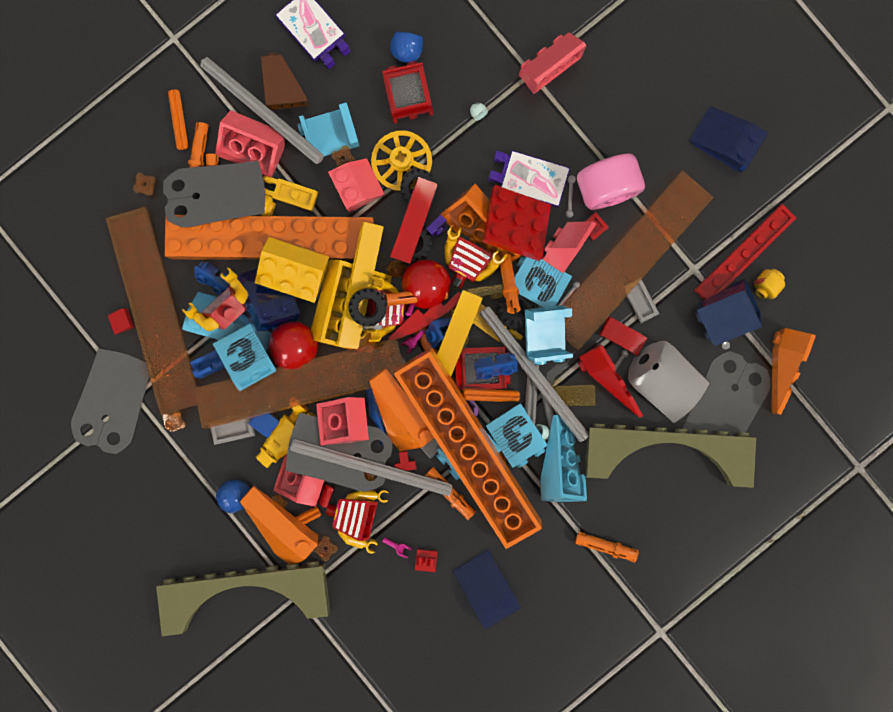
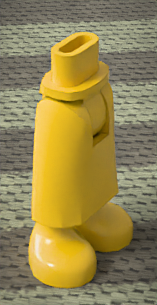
M296 398L290 401V407L293 410L291 415L284 414L281 417L279 424L260 448L261 452L256 456L257 460L266 468L287 455L289 441L299 413L316 416L312 412H308L309 409Z

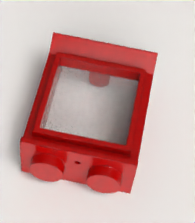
M409 62L403 67L390 66L385 71H382L394 124L398 123L397 119L409 116V119H415L417 114L429 112V116L433 115L422 62Z
M505 347L463 348L456 364V386L458 389L507 388L506 384H510V375H498L487 380H477L473 362L477 361V359L492 357V361L495 363L497 362L495 355L509 353V351H505Z

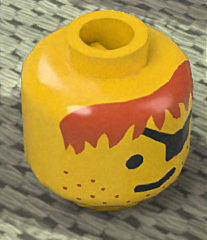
M765 269L754 281L755 294L761 299L776 298L785 287L784 275L776 269Z

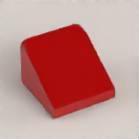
M127 308L119 309L108 315L115 335L135 328Z
M323 483L317 501L319 505L326 508L330 504L335 486Z

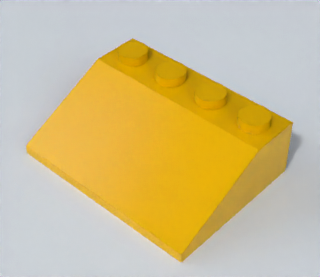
M329 259L311 327L313 340L373 355L376 342H368V339H371V333H367L368 329L362 331L358 349L336 345L353 264L342 260ZM374 271L373 276L383 278L391 284L392 276Z

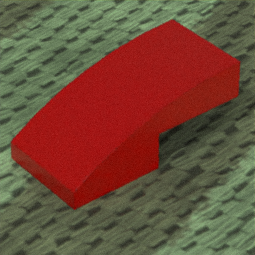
M608 317L599 333L600 336L608 341L619 345L638 356L647 340V337L611 317Z

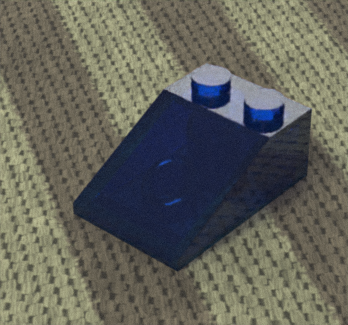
M710 106L689 142L741 173L748 168L768 132L747 120Z
M258 269L237 274V279L248 292L246 305L257 332L286 322L296 321L300 311L294 296L256 284L255 280Z
M489 550L453 571L485 630L521 609L518 599Z

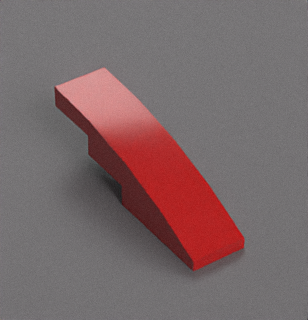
M418 177L390 257L410 264L437 188V183Z
M458 292L445 306L440 303L430 308L424 315L417 309L388 339L394 341L428 326L432 321L437 320L458 304L461 293Z

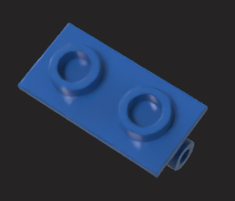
M202 261L198 267H194V276L197 281L210 286L216 294H222L230 286L220 275L219 277L216 276L219 269L209 262Z
M216 350L190 362L193 368V375L195 378L198 377L199 380L225 368Z
M509 352L495 355L497 361L493 363L492 357L477 359V361L473 362L476 370V379L487 380L493 376L511 375L517 372L515 354H510Z

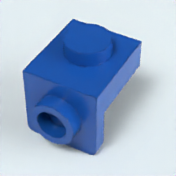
M452 317L446 319L439 318L432 321L426 330V339L433 349H437L443 341Z

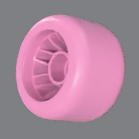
M631 153L619 154L595 162L582 169L577 175V182L584 203L590 210L602 209L622 203L639 195L645 189V182L638 161Z

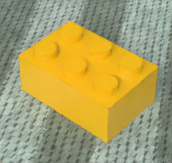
M269 237L261 252L255 283L315 303L322 286L329 256Z

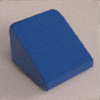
M260 407L248 424L268 438L279 424V420Z

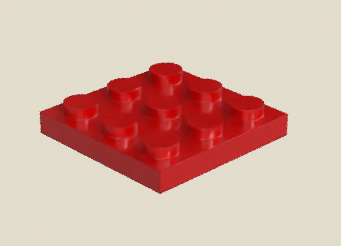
M494 185L491 191L482 242L540 261L543 258L551 204Z

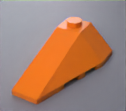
M476 184L463 192L440 214L447 220L449 226L453 225L452 230L458 233L459 228H461V233L469 237L470 242L473 244L478 243L489 253L494 254L498 249H501L498 252V256L502 254L504 257L505 253L510 254L512 262L521 256L482 242L490 200Z
M788 328L779 329L775 333L772 341L774 346L772 354L771 413L782 414L792 393L790 385L796 379L798 380L800 376L799 365L802 361L806 362L816 335Z
M386 367L369 380L387 436L399 451L422 448L434 439V436L406 392Z
M254 485L240 500V503L273 552L286 563L297 564L305 560L318 545V534Z

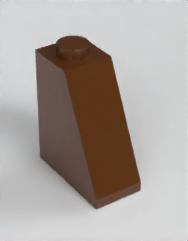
M268 53L266 56L261 57L266 106L270 110L309 106L306 95L282 55Z

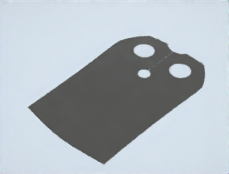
M259 161L181 168L174 171L163 181V194L168 199V203L165 206L166 218L169 222L180 227L187 228L228 219L265 214V188ZM175 180H182L185 187L182 191L176 192L172 189V183ZM199 193L200 198L197 200L193 199L192 195ZM183 205L187 208V214L184 217L175 216L174 209L177 206Z
M98 348L87 382L71 420V429L75 441L88 447L97 445L102 451L117 454L124 450L133 439L141 404L153 366L124 353ZM103 415L109 416L108 422L102 421ZM84 424H90L94 429L93 434L89 437L81 434L80 430ZM111 432H116L120 436V441L117 445H111L107 441V436Z
M728 351L715 358L709 367L705 377L709 385L699 402L690 411L682 428L688 429V433L696 434V430H708L710 435H716V431H727L729 436H737V432L746 433L769 393L770 377L768 370L756 362L752 364L747 363L742 355ZM727 360H733L736 363V370L733 373H727L724 370L723 366ZM752 373H758L761 376V383L757 386L749 383L748 378ZM733 384H737L739 386L738 391H733L731 389Z
M299 413L289 441L285 471L321 479L362 492L374 490L384 484L385 478L377 476L374 481H368L365 479L364 472L292 452L290 450L293 439L352 456L355 453H360L362 459L366 458V460L385 465L386 460L391 457L393 442L381 429L367 426L369 440L320 446L318 417ZM374 440L383 442L384 449L382 452L374 453L371 450V443Z

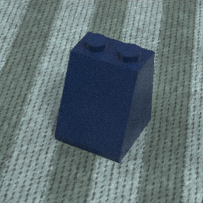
M746 279L740 280L698 304L697 311L695 312L699 323L703 322L706 328L704 332L708 341L712 340L714 346L762 327V313Z

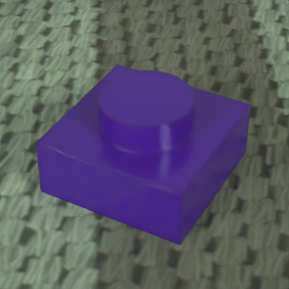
M440 215L426 228L429 235L433 237L435 234L437 236L442 234L446 229L447 220Z

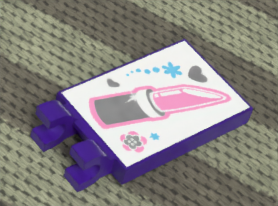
M292 0L275 14L279 22L312 60L316 62L321 59L329 70L335 65L333 58L328 54L334 47H337L344 57L351 52L349 46L343 40L346 37L345 33L316 0Z
M513 150L510 156L496 151L493 162L504 164L502 174L491 170L488 178L489 182L501 184V187L551 204L553 207H559L570 171L569 167Z

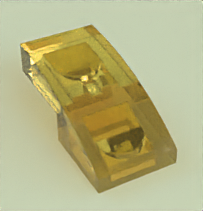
M595 385L552 386L567 406L596 405Z

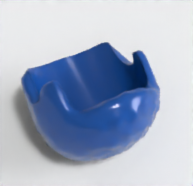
M397 31L391 40V54L395 59L404 63L417 61L423 51V37L414 33Z
M236 479L224 482L216 493L217 504L223 511L228 513H236L243 510L244 507L240 500L250 490L247 483Z

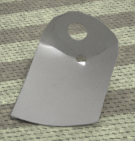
M667 341L650 344L641 350L638 356L634 357L628 372L630 384L673 423L680 420L695 407L709 385V382ZM645 354H649L648 361L644 364H639L640 358ZM656 363H658V364H659L658 369L653 370V369H652L653 365L656 364Z

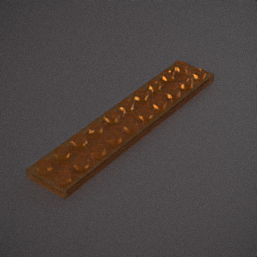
M684 171L678 175L563 305L572 308V317H565V340L577 351L714 198Z
M143 207L106 218L160 415L202 404L148 209Z
M397 338L358 347V349H350L314 358L296 369L277 367L275 368L276 372L241 391L237 389L232 379L196 387L194 391L202 429L371 388L369 380L385 367L394 379L398 381L394 372L396 368L403 365Z

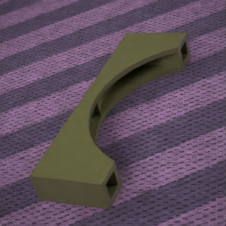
M593 423V427H587V432L589 433L586 440L585 477L608 479L615 467L624 458L643 447L659 443H677L694 448L707 456L721 471L728 485L754 488L756 438L750 437V433L737 432V436H729L727 431H716V435H710L708 430H696V434L688 433V429L675 428V432H667V428L655 427L654 431H646L645 426H634V430H628L626 425H613L612 429L605 428V424Z
M309 561L304 566H299L298 563L287 564L286 568L278 569V566L275 565L265 567L266 570L258 571L257 568L246 569L245 573L238 574L237 570L224 572V575L216 576V573L204 574V578H196V575L185 576L183 580L175 581V578L163 579V583L156 586L162 636L183 634L188 629L196 611L207 599L224 590L241 586H256L276 591L294 602L307 619L327 617L330 614L325 563L319 564V561Z

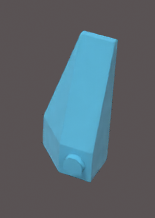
M198 292L192 304L201 313L217 297ZM243 314L224 330L215 329L207 331L197 324L194 319L190 320L187 316L182 330L219 340L223 336L232 334L239 327L250 324L265 351H267L268 341L272 334Z
M553 415L540 479L541 500L550 502L587 501L585 475L580 473L578 462H581L580 456L576 455L573 446L576 442L575 437L559 415Z

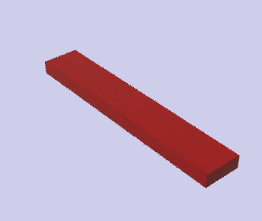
M783 204L779 205L694 290L706 300L726 289L796 217Z

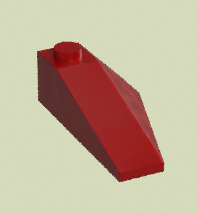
M598 344L578 356L580 361L577 363L583 373L587 371L590 376L639 418L643 416L632 395L627 391L623 379L615 371L616 367L603 345Z

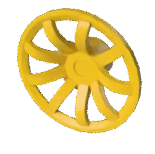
M395 131L382 137L375 145L371 164L376 178L382 185L394 191H401L400 185L403 172L406 171L408 173L411 171L412 166L430 172L432 156L427 143L420 136L409 131ZM398 136L410 137L405 147L400 145ZM392 137L396 147L393 150L383 145L384 142ZM417 140L423 146V149L411 152L410 149L414 141ZM379 148L390 155L387 159L376 160ZM424 154L427 155V165L414 161L416 157ZM390 164L391 166L388 171L381 176L377 166ZM395 170L398 171L397 185L386 181ZM417 179L412 181L413 184H410V190L414 189Z

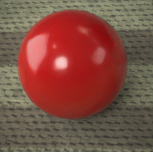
M424 259L412 263L405 270L402 276L401 287L402 292L408 291L413 294L405 298H417L416 303H411L413 306L421 309H430L445 301L447 291L448 294L450 292L451 281L447 270L440 263Z
M291 321L279 325L272 332L268 341V352L271 359L277 366L288 371H298L306 368L313 362L318 351V342L313 340L311 329L300 322Z

